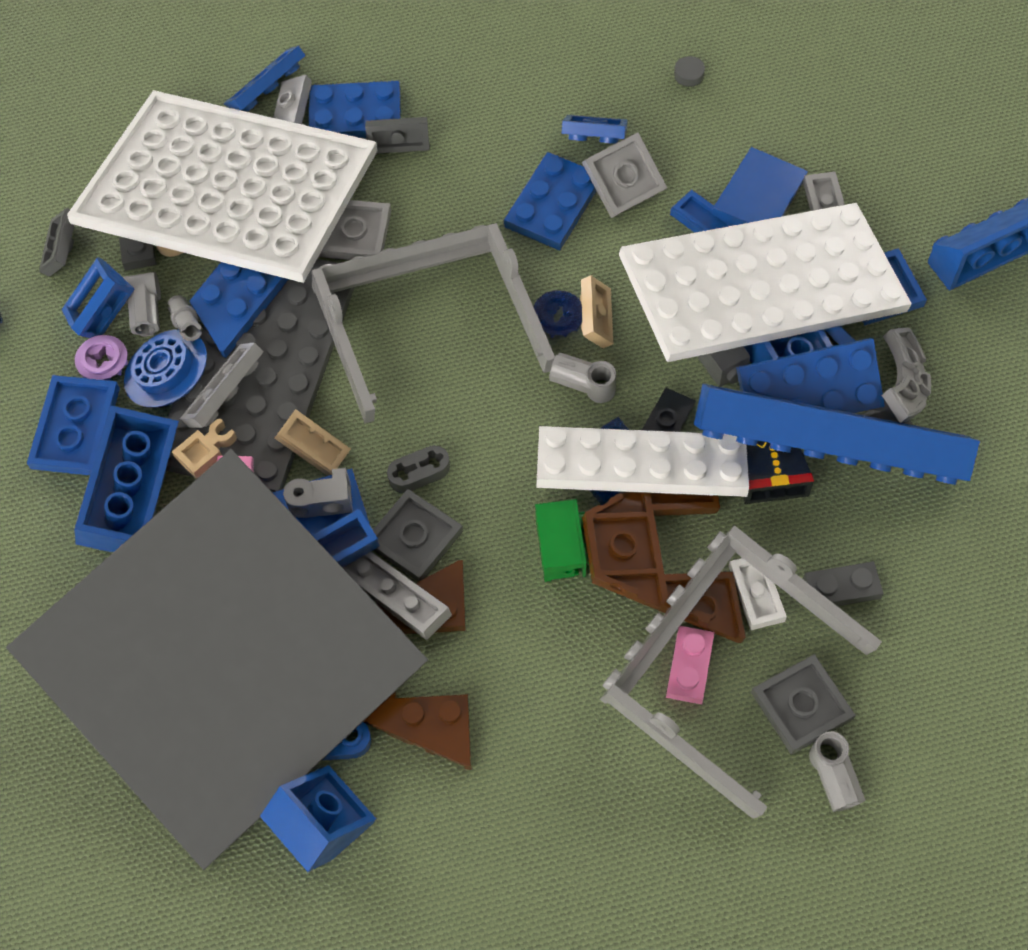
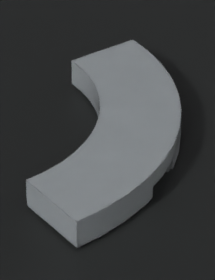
M909 327L890 329L883 336L896 363L897 382L895 387L889 388L881 396L900 423L911 420L926 407V400L931 394L932 386L931 375L925 372L923 363L926 362V357L917 338Z

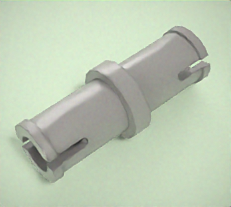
M173 296L168 301L170 307H167L171 313L172 324L176 329L180 330V334L185 340L194 341L198 339L202 333L199 329H202V327L198 323L196 311L188 305L185 297Z

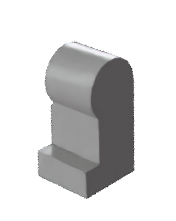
M346 468L332 469V478L309 482L305 479L297 478L287 483L284 488L283 496L289 511L298 518L353 512L351 482Z

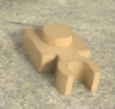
M220 418L210 425L209 432L205 436L197 430L176 447L172 453L174 458L197 479L217 462L218 456H222L219 448L229 447L236 441V434L231 429L225 435H218L225 428L224 422Z

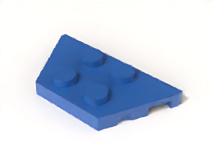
M223 262L217 266L190 299V304L213 339L222 357H228L236 347L237 341L244 333H247L254 324V320L263 309L267 308L289 279Z

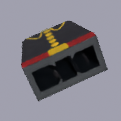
M758 441L757 446L746 445L749 490L748 496L743 497L744 504L809 497L814 479L801 449L791 447L790 453L777 451L770 448V443Z

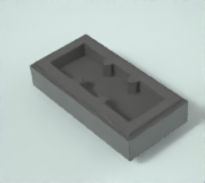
M69 208L61 211L50 221L39 272L48 277L65 266L67 255L74 244V240L71 238L74 225L70 224L67 216L71 210Z

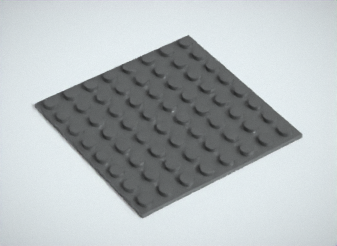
M232 449L6 646L15 659L203 870L212 864L261 818L260 815L281 785L307 775L428 661L420 650Z

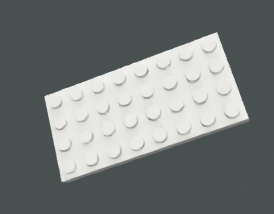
M857 203L622 246L619 257L667 362L904 313L908 311L912 304Z

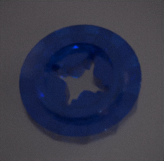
M560 290L547 292L539 297L533 306L544 332L548 333L551 338L555 335H563L566 338L569 333L577 332L582 323V304L579 298L572 293ZM562 306L563 317L559 321L554 322L553 314H556L557 310Z

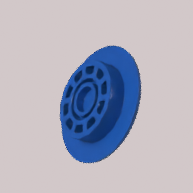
M176 329L160 333L145 342L134 353L126 367L124 388L128 397L140 406L159 408L170 405L187 395L199 382L206 367L207 351L203 340L199 337L194 341H187L181 336L180 330Z

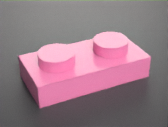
M679 626L666 698L702 705L715 632Z

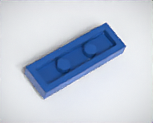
M299 46L287 49L229 98L224 105L236 110L249 111L258 103L255 98L262 92L266 95L273 91L279 85L277 80L283 74L287 77L294 73L300 67L298 62L306 55Z

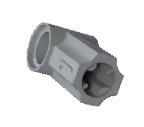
M156 272L123 277L135 288L126 301L132 334L142 337L154 336V333L160 330L158 300H161L160 284Z
M561 352L555 356L549 374V381L587 393V396L596 403L608 402L615 396L616 370L612 364L607 361L591 363ZM605 380L607 383L597 384L596 381Z
M830 731L821 734L809 751V760L818 771L832 811L836 812L852 808L864 803L866 800L848 756V742L841 734ZM820 746H832L837 752V759H826L820 751Z

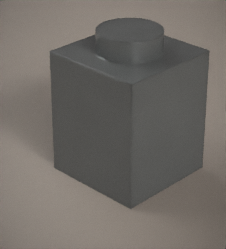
M738 347L700 355L698 359L718 387H721L729 382L731 384L738 382L736 367L748 365L751 356L744 347Z

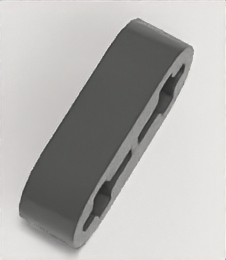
M433 445L398 458L388 466L389 485L396 492L405 493L407 489L413 491L440 480L450 470L449 456L444 448ZM435 458L437 462H440V466L434 468L432 464H429V459ZM404 471L405 474H408V479L403 481L401 477H398V472Z

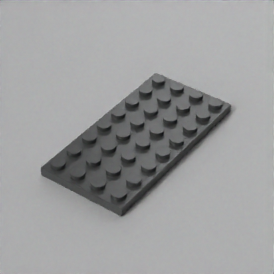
M317 259L304 283L289 279L267 308L263 309L254 320V324L247 333H244L237 341L236 347L227 358L222 357L213 339L203 327L200 338L203 340L207 351L206 367L196 386L183 398L173 403L167 417L168 419L179 421L166 471L194 477L174 458L172 451L197 430L205 436L209 432L210 425L203 428H189L180 418L240 344L256 343L264 351L257 360L259 363L257 368L250 375L243 377L237 385L239 387L237 393L230 400L223 402L217 410L219 414L215 420L221 418L225 425V428L218 435H225L232 429L237 437L231 446L221 447L219 450L222 456L230 449L237 456H252L254 474L271 492L284 488L296 453L277 441L275 437L295 409L309 418L335 345L316 293L312 289V270L318 269L325 264L334 265L338 263ZM355 287L331 293L332 295L336 294L342 309V322Z

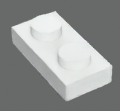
M743 558L730 561L728 567L730 572L733 571L736 590L750 630L785 622L787 616L775 583Z

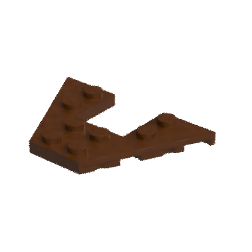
M625 492L623 494L619 493L610 498L607 503L597 505L585 512L582 521L592 583L666 613L671 606L666 602L668 597L679 584L685 588L691 578L687 573L664 574L654 516L717 514L720 509L718 495ZM733 571L720 572L684 621L707 631L715 632L714 634L736 643H742L746 636Z
M458 560L416 583L449 607L452 614L435 633L466 631L463 560ZM377 604L404 634H417ZM395 691L363 721L365 724L386 732L387 735L409 745H416L434 756L435 754L462 765L466 770H471L468 694L396 698Z

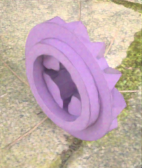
M110 335L95 336L86 340L78 348L75 355V366L83 378L110 381L111 377L116 374L121 376L123 367L128 365V351L123 342L116 337ZM106 353L109 361H104L102 366L99 367L96 359H102Z

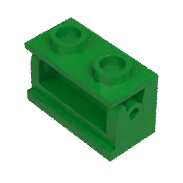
M577 499L535 504V519L544 582L579 575V568L582 570V577H586V564H589L586 543H583L582 532H584L582 518L585 511H578Z

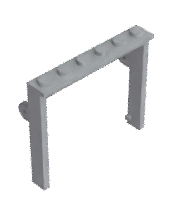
M497 223L487 226L478 225L471 230L447 233L436 239L420 240L408 246L396 249L388 248L377 254L365 257L357 256L349 261L334 265L325 264L318 269L312 270L313 292L316 293L365 424L375 420V407L373 403L377 402L375 393L369 394L344 329L339 299L336 294H331L337 291L491 252L543 373L551 371L555 355L518 273L516 254L512 248H507Z
M734 526L726 534L719 531L707 546L712 551L707 559L704 561L699 558L687 573L691 580L685 588L679 584L666 600L671 605L666 613L662 615L658 612L646 626L645 630L650 634L644 642L641 643L636 640L624 655V658L629 662L621 672L615 668L602 684L607 691L600 700L605 704L609 703L754 819L762 816L768 807L759 800L762 795L755 790L751 794L678 735L680 728L671 718L659 712L654 715L651 714L628 694L735 552L865 655L877 650L882 641L795 573L797 571L796 565L789 558L779 553L771 555Z

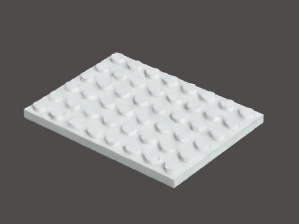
M153 90L67 216L70 224L304 283L376 155L377 143L371 140Z

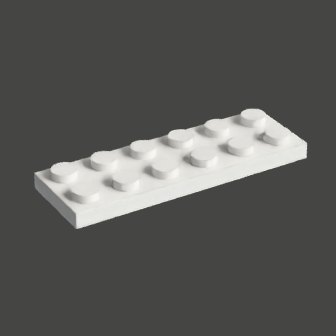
M539 426L536 488L747 497L749 490L746 444L736 442L737 436L724 434L723 439H714L703 436L702 433Z

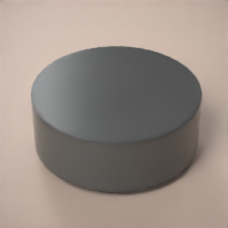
M686 56L676 62L674 77L679 84L692 87L703 81L705 65L700 59Z

